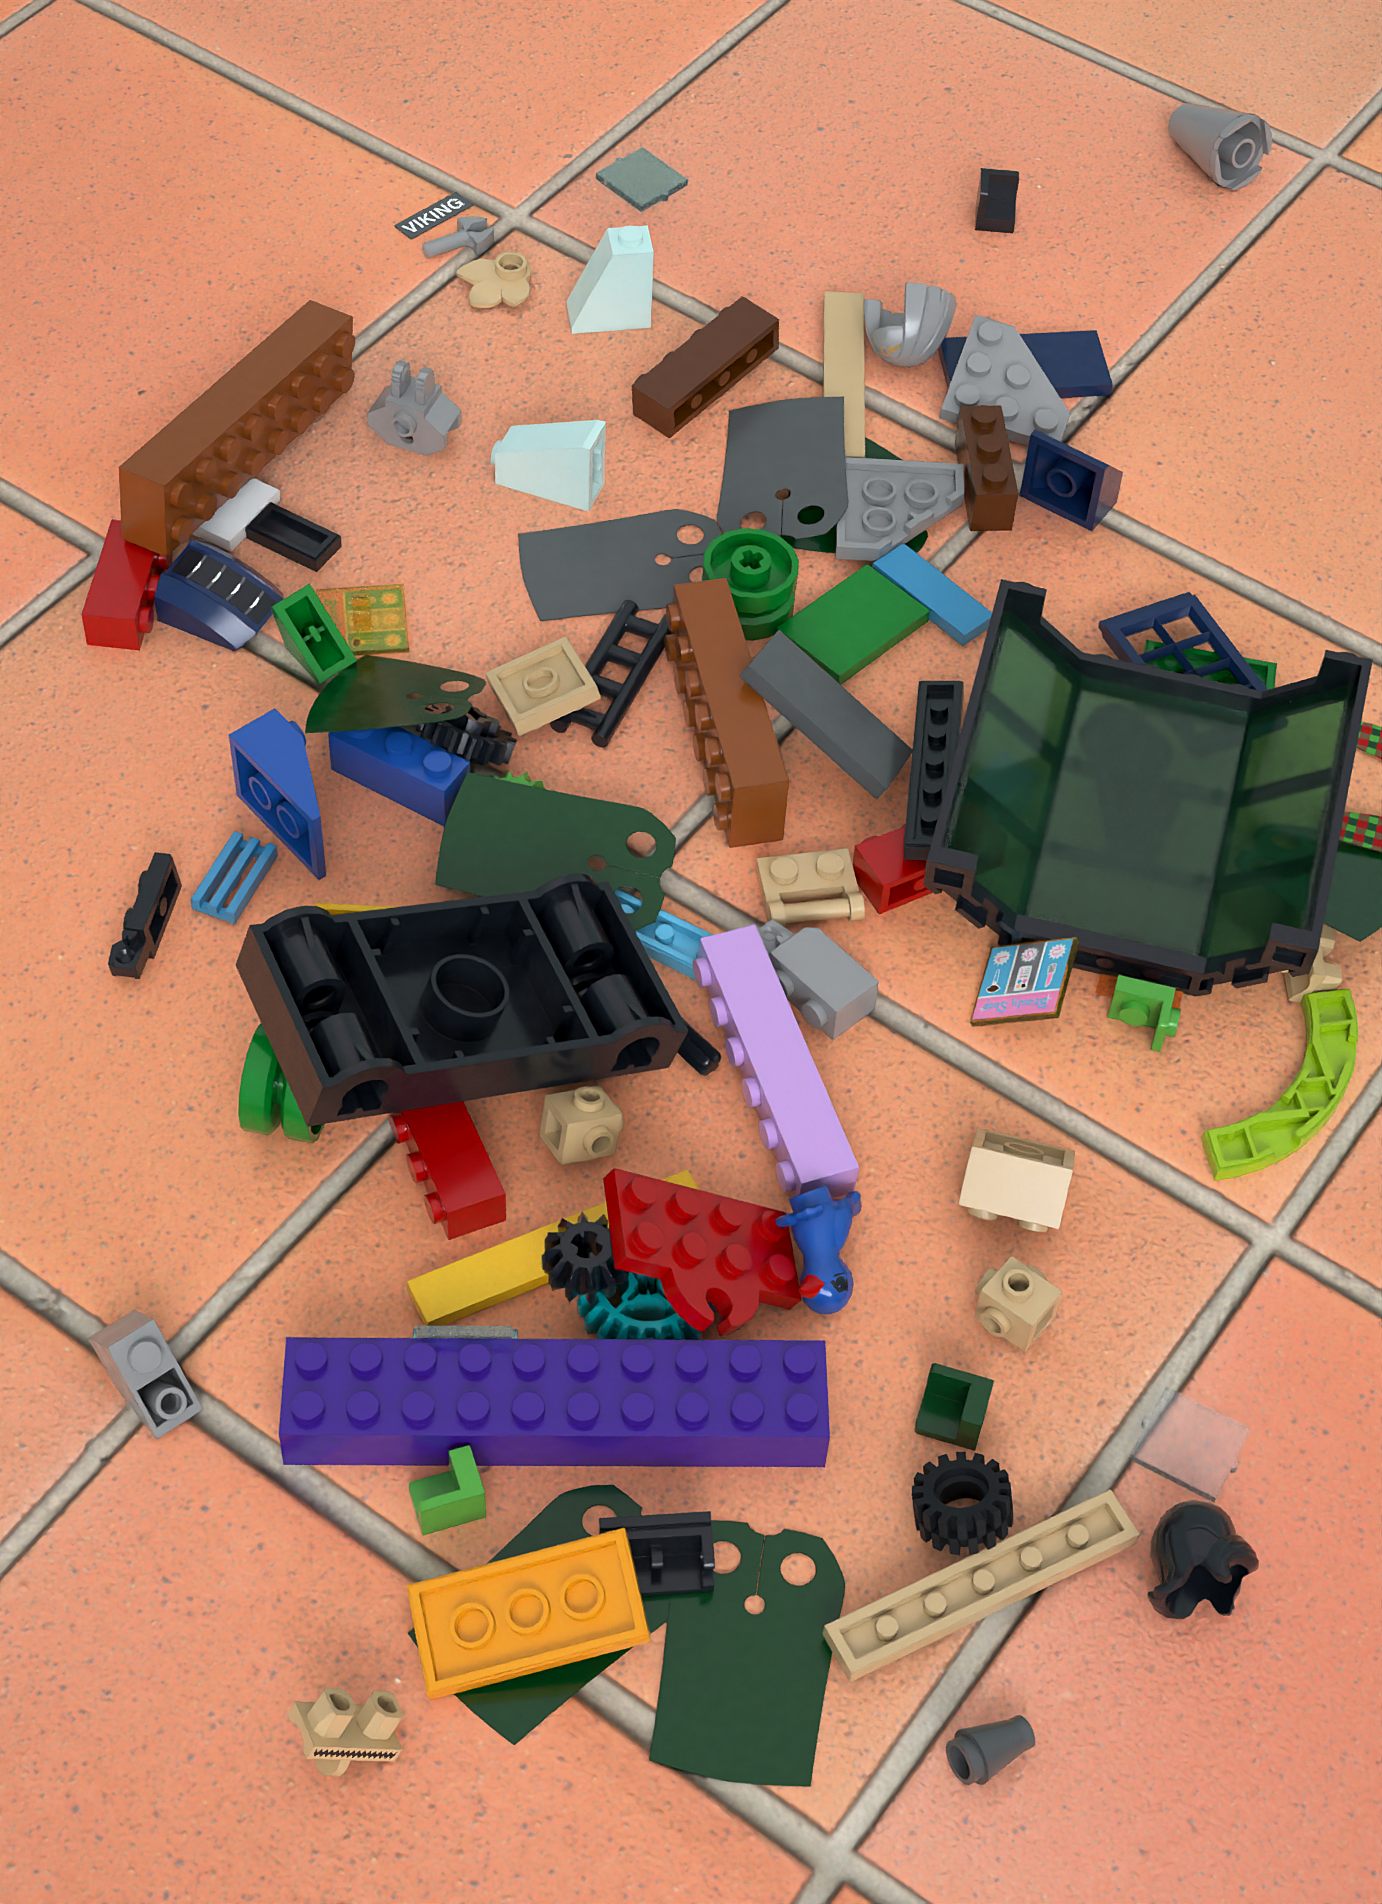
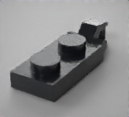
M155 852L148 870H144L140 875L138 896L133 908H129L124 916L122 940L111 947L108 966L112 976L140 979L147 959L155 958L182 887L171 854Z

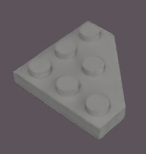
M975 315L941 407L939 418L957 424L960 406L1001 405L1009 441L1029 446L1030 435L1034 430H1037L1061 442L1068 424L1070 412L1016 328L999 321Z
M845 457L848 508L836 524L835 559L876 561L961 507L964 499V464Z

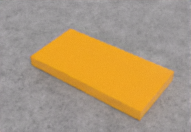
M625 1528L406 1585L426 1692L431 1700L652 1642L628 1534Z

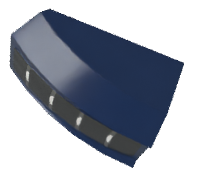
M190 539L187 547L165 573H161L154 599L159 622L229 650L236 651L259 632L273 614L270 607L283 600L284 596L272 582L238 558L202 540Z

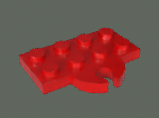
M613 1168L603 1178L615 1269L660 1279L666 1299L675 1312L693 1328L703 1332L714 1322V1312L709 1307L707 1301L713 1304L719 1312L720 1322L717 1325L719 1336H727L739 1330L752 1319L759 1303L790 1310L802 1300L798 1292L799 1282L789 1226H777L775 1221L780 1216L786 1215V1212Z

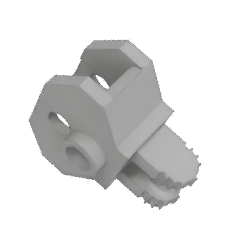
M399 360L392 370L391 385L384 388L367 413L368 426L389 445L425 456L444 450L448 445L447 432L458 429L462 423L461 410L442 393V386L435 384L434 371L432 369L424 367L420 370L417 378L411 376L410 363ZM412 436L413 440L407 439L406 437Z

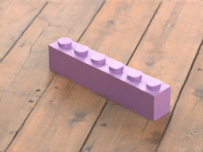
M756 925L700 938L698 958L693 960L694 975L699 987H706L711 997L709 999V1010L713 1023L716 1027L722 1026L727 1036L725 1048L729 1062L732 1067L739 1066L744 1078L742 1079V1091L749 1108L756 1107L761 1119L759 1121V1133L763 1145L767 1150L773 1148L778 1160L776 1163V1174L784 1192L790 1191L792 1197L825 1185L828 1186L832 1198L853 1192L859 1166Z

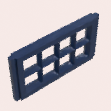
M1186 592L1099 621L1098 628L1102 632L1103 639L1121 661L1140 665L1173 655L1185 671L1182 674H1195L1205 677L1228 669L1239 684L1262 692L1268 690L1195 594L1192 595L1190 592ZM1188 617L1201 634L1174 642L1162 625ZM1153 629L1165 646L1139 655L1126 637ZM1208 643L1221 660L1195 669L1182 651ZM1155 708L1192 759L1195 758L1197 762L1239 748L1243 727L1225 724L1226 727L1199 736L1186 719L1188 715ZM1284 720L1259 727L1255 742L1290 730V721Z

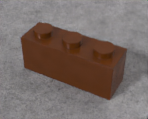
M960 406L955 436V449L958 463L964 464V500L970 531H1011L1017 505L1018 489L1002 406Z

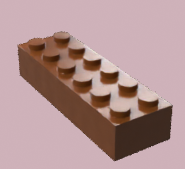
M721 578L675 584L673 586V603L666 605L667 624L671 634L665 635V651L668 661H675L676 663L674 668L676 691L678 694H685L686 700L683 702L686 725L687 727H694L696 732L693 735L696 760H704L706 768L703 769V782L707 796L714 795L716 801L713 804L717 831L724 830L729 848L783 840L789 778L764 698L739 676L752 659L727 579Z

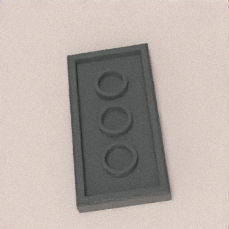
M780 630L773 635L739 675L741 679L876 799L888 789L912 754L913 750Z

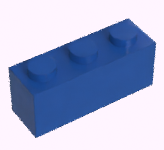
M401 727L328 733L331 770L445 827L459 789L467 773L470 772V761L454 753L451 754L440 746H434L431 742Z

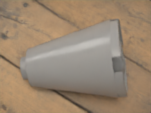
M1185 103L1179 106L1169 119L1168 131L1170 136L1218 186L1237 190L1248 185L1258 176L1263 168L1258 165L1263 154L1269 156L1272 145V132L1269 123L1258 115Z

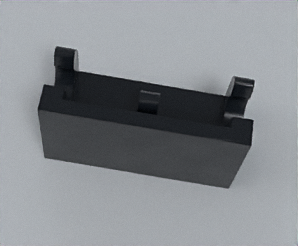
M710 1511L599 1518V1534L625 1528L627 1531L641 1596L714 1592L713 1569H715Z

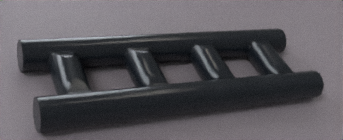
M625 600L585 664V668L597 685L599 694L613 699L605 715L582 708L551 721L550 726L554 731L565 733L571 722L595 730L591 739L596 746L604 748L609 744L665 648V635L671 634L666 614L663 615L659 624L636 617L635 615L639 608L635 602ZM625 632L649 639L641 654L617 646ZM608 661L631 669L623 684L599 676Z

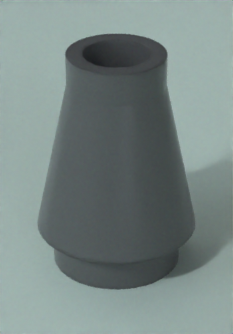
M1016 1715L1008 1720L958 1730L955 1733L954 1739L948 1741L946 1745V1755L953 1773L963 1784L970 1785L975 1782L979 1785H984L1020 1754L1034 1747L1035 1735L1029 1722L1023 1716Z

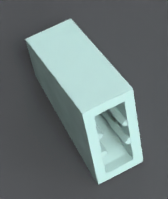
M648 225L607 228L566 301L571 334L651 328L654 251Z
M587 420L511 426L503 440H498L492 449L491 464L495 465V484L589 512L605 485L606 422Z

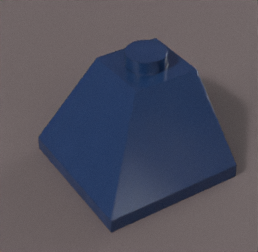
M1034 430L1030 435L1019 496L1093 531L1117 503L1123 472L1040 431Z

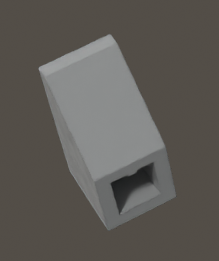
M133 1310L88 1338L111 1381L154 1438H160L203 1410L153 1318Z

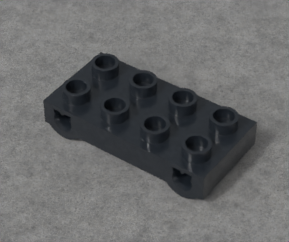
M569 874L557 877L534 891L331 915L329 911L318 906H299L287 909L270 917L262 924L249 925L236 962V968L307 1127L669 1068L689 1031L609 882L596 883L594 878L586 874Z

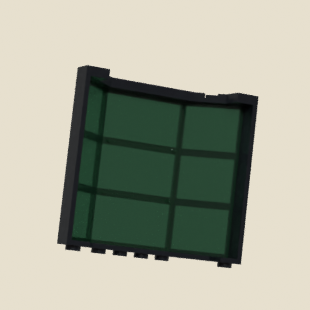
M1001 579L930 846L923 885L934 894L942 893L943 890L957 902L955 911L978 929L987 925L999 935L998 945L1001 947L1073 939L1067 967L1118 978V975L1173 987L1176 988L1175 992L1187 995L1201 996L1211 994L1213 985L1232 982L1231 985L1235 988L1266 983L1269 974L1288 970L1292 977L1309 974L1319 950L1373 660L1358 657L1349 652L1325 650L1317 676L1262 692L1249 689L1241 684H1226L1203 679L1195 674H1180L1158 669L1150 664L1139 665L1116 660L1104 654L1093 655L1081 652L1042 616L1047 589L1035 587L1026 582H1012Z

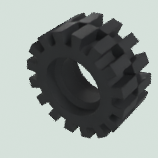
M956 1452L957 1460L949 1461L947 1454L938 1456L939 1466L936 1467L929 1461L923 1466L924 1474L917 1472L914 1477L912 1501L917 1531L920 1530V1536L926 1543L932 1539L933 1548L938 1551H942L946 1544L949 1545L950 1554L960 1555L961 1547H968L969 1555L979 1553L978 1544L981 1543L988 1550L995 1547V1536L1004 1540L1008 1535V1527L1013 1525L1012 1492L1008 1473L1005 1469L1000 1471L999 1463L994 1459H991L985 1465L984 1455L975 1453L972 1460H966V1452ZM962 1498L980 1501L975 1505L963 1508L945 1505L948 1502Z

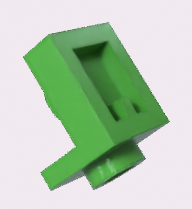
M1118 975L1108 1018L1121 1020L1132 1026L1142 1025L1155 1028L1151 1050L1161 1052L1165 1036L1175 1037L1181 1009L1172 1007L1176 988Z

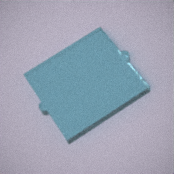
M643 147L624 158H616L615 163L596 173V180L640 212L660 201H667L670 195L688 186V179Z
M417 1326V1328L413 1329V1338L518 1339V1329H512V1326Z

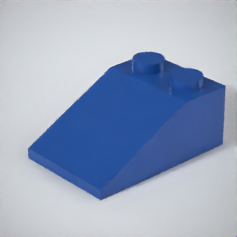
M274 708L229 734L236 795L303 865L320 880L326 876L321 816L305 748L306 738L296 722H288Z

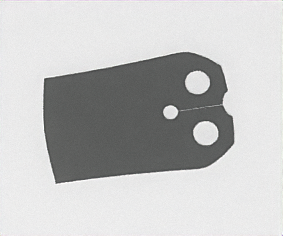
M844 396L786 399L730 410L725 465L717 513V522L722 531L725 533L742 529L740 526L741 519L749 513L759 512L767 518L766 524L761 529L781 536V527L782 535L792 536L795 539L826 534L838 523L848 508L844 442ZM781 489H788L791 494L787 499L780 500L776 498V492ZM808 506H819L824 510V517L815 524H803L797 518L798 513Z
M680 509L664 510L577 526L518 534L522 576L540 621L617 613L625 600L635 602L639 610L666 608L667 604L673 603V586L675 584L692 582L689 578L691 570L696 567H703L705 550L712 540L722 535L714 519ZM694 525L702 529L704 537L699 543L686 544L678 539L677 531L683 526ZM665 554L670 557L671 561L667 565H659L655 562V557Z

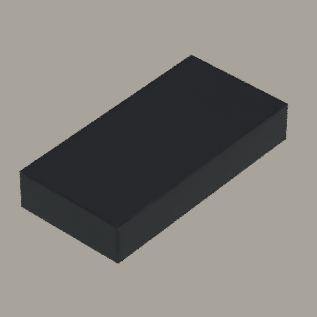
M272 502L245 527L247 539L315 572H318L342 547L340 535Z

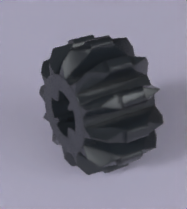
M582 1211L576 1224L562 1218L558 1224V1232H548L544 1241L545 1251L542 1255V1269L544 1273L548 1274V1283L552 1291L565 1288V1297L569 1303L578 1294L585 1295L586 1300L592 1305L596 1300V1293L598 1292L612 1299L613 1294L616 1293V1284L626 1283L629 1272L615 1269L610 1228H608V1220L604 1214L594 1223L588 1222V1218Z

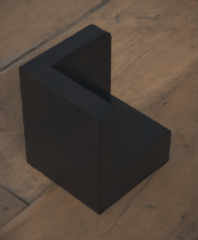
M981 168L976 200L975 230L1002 233L1014 232L1016 196L1019 184L1018 171Z

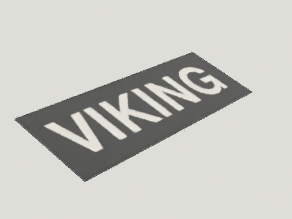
M454 192L397 223L394 227L408 238L413 239L470 208L473 204L459 193Z

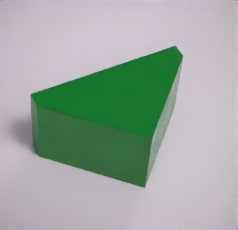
M310 583L270 607L286 649L318 684L323 683L357 661Z

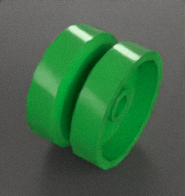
M751 528L727 531L713 539L705 550L702 581L726 578L745 640L754 641L768 638L776 633V628L793 616L799 559L790 544L780 536L768 531Z
M259 1024L247 1051L241 1077L238 1108L240 1127L247 1132L270 1135L281 1124L284 1134L288 1139L314 1143L319 1139L325 1124L307 1127L262 1024Z

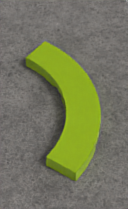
M1350 988L1303 995L1300 1004L1306 1026L1304 1061L1294 1081L1281 1095L1280 1100L1265 1112H1258L1253 1116L1230 1125L1204 1130L1201 1141L1214 1181L1240 1177L1262 1170L1285 1159L1307 1144L1331 1119L1344 1097L1355 1067L1358 1022Z

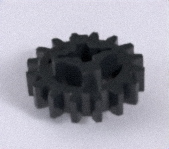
M432 704V707L427 706L425 711L432 714H443L452 711L454 706L448 704L444 709L436 704ZM473 706L466 715L460 718L418 724L416 727V731L421 732L420 736L422 738L432 740V745L440 746L446 749L447 752L454 753L470 761V763H477L483 766L488 764V761L498 766H501L502 763L509 764L517 739L511 737V732L500 730L501 726L498 719L482 713Z

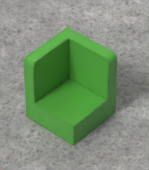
M470 1445L448 1451L450 1471L416 1480L409 1484V1493L422 1536L486 1518L485 1491Z

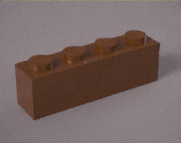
M743 296L731 306L725 307L710 323L702 329L696 330L690 339L679 348L669 352L659 364L648 373L642 374L636 379L632 385L633 415L670 439L779 349V319Z

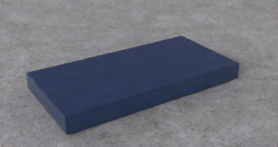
M1097 330L1020 334L1060 398L1111 395L1113 383ZM967 337L945 338L938 349L947 388L950 386Z

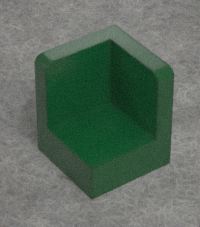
M937 1363L931 1364L925 1393L915 1423V1433L975 1451L994 1380Z

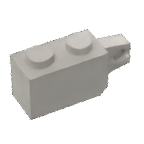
M772 919L757 929L787 1000L801 1011L804 1019L811 1027L822 1030L831 1040H834L875 1010L879 981L819 928L804 927L794 934Z

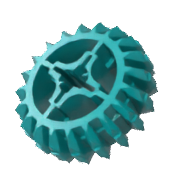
M629 1272V1277L625 1284H616V1287L619 1289V1296L621 1297V1304L616 1309L610 1304L607 1297L600 1292L596 1293V1300L592 1305L586 1300L585 1295L578 1294L577 1312L580 1314V1317L584 1318V1329L587 1335L597 1334V1339L701 1340L702 1338L701 1331L693 1328L675 1312L665 1297L660 1279ZM707 1301L709 1307L714 1312L716 1307Z

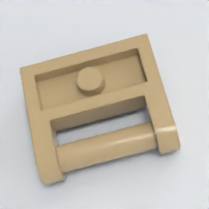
M848 848L756 858L755 870L767 921L773 919L783 927H786L787 923L847 917L849 921L863 920L865 918L864 899L862 893L859 892Z

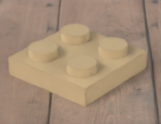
M566 636L485 672L492 691L518 736L539 729L551 721L573 711H578L601 699L597 685Z

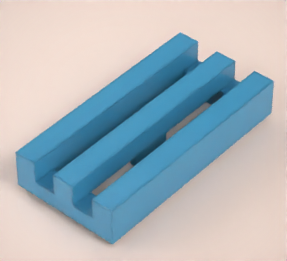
M234 831L191 898L192 909L235 924L278 856L277 845L268 843L266 847L260 846L259 839L251 837L249 841L243 840L242 833ZM252 858H258L227 909L223 908L222 905L231 891L240 882L241 875Z

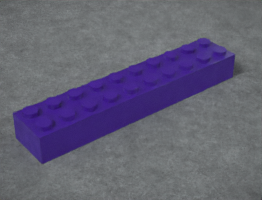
M286 1337L279 1424V1440L283 1465L449 1466L448 1451L470 1445L476 1466L825 1467L830 1440L825 1340Z

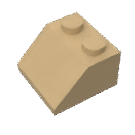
M977 1127L958 1205L968 1207L967 1212L970 1215L982 1219L997 1220L998 1215L1018 1219L1017 1224L1020 1227L1031 1231L1047 1232L1048 1227L1059 1229L1073 1172L1075 1151Z

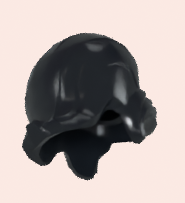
M1185 1501L1167 1510L1160 1518L1153 1533L1150 1557L1160 1585L1156 1586L1154 1591L1148 1592L1147 1596L1154 1609L1166 1618L1185 1619L1192 1614L1197 1604L1204 1599L1210 1601L1220 1615L1230 1616L1232 1610L1235 1609L1234 1601L1240 1593L1242 1578L1259 1568V1560L1256 1552L1248 1542L1242 1539L1241 1536L1236 1535V1530L1230 1516L1219 1506L1211 1502Z

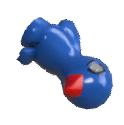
M822 1186L788 1199L793 1213L775 1219L777 1226H791L794 1239L804 1259V1268L800 1277L798 1292L808 1308L818 1314H833L840 1311L847 1305L852 1296L854 1285L852 1272L839 1255L848 1238L852 1218L861 1211V1194L858 1191L849 1192L842 1199H832L828 1186Z

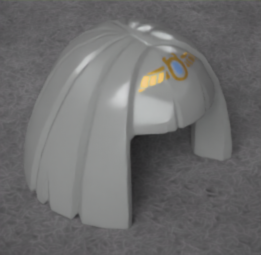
M906 282L904 314L894 313L893 315L890 311L882 309L881 301L864 299L866 331L874 352L882 360L903 368L914 367L926 362L936 353L948 333L956 309L955 296L951 292L947 293L945 289L941 290L940 287L932 285L927 287L926 284Z

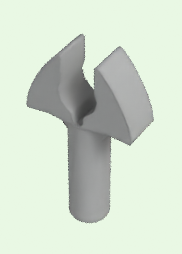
M483 217L457 218L458 232L423 243V253L427 258H431L467 246L473 249L478 256L493 244L494 227L487 229V218Z

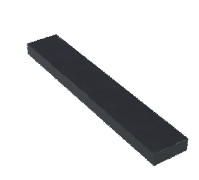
M919 681L904 837V860H927L961 733L964 681ZM955 816L946 847L953 849Z

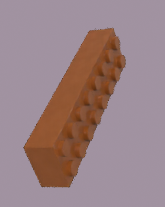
M309 300L120 465L119 487L122 539L167 557L180 544L187 542L191 534L205 521H209L224 503L234 498L251 478L258 476L263 467L276 455H280L292 440L299 434H303L320 414L327 412L333 402L343 393H347L351 389L355 373L352 370V352L355 347L353 316Z

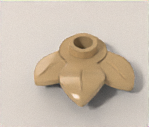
M504 252L497 256L495 260L485 258L473 260L456 271V275L459 278L473 284L469 294V304L476 308L488 309L497 306L502 301L515 307L523 303L530 294L528 281L531 278V267L527 263L526 258L517 252Z

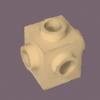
M600 1085L585 1086L576 1090L545 1095L539 1136L561 1165L615 1155L618 1135L623 1129V1116L619 1106L612 1102Z
M1011 1256L999 1270H996L994 1267L990 1268L979 1281L975 1289L979 1299L974 1317L979 1319L983 1327L992 1335L1004 1337L1016 1347L1026 1352L1055 1319L1063 1291L1048 1282L1046 1277L1037 1268L1024 1265Z

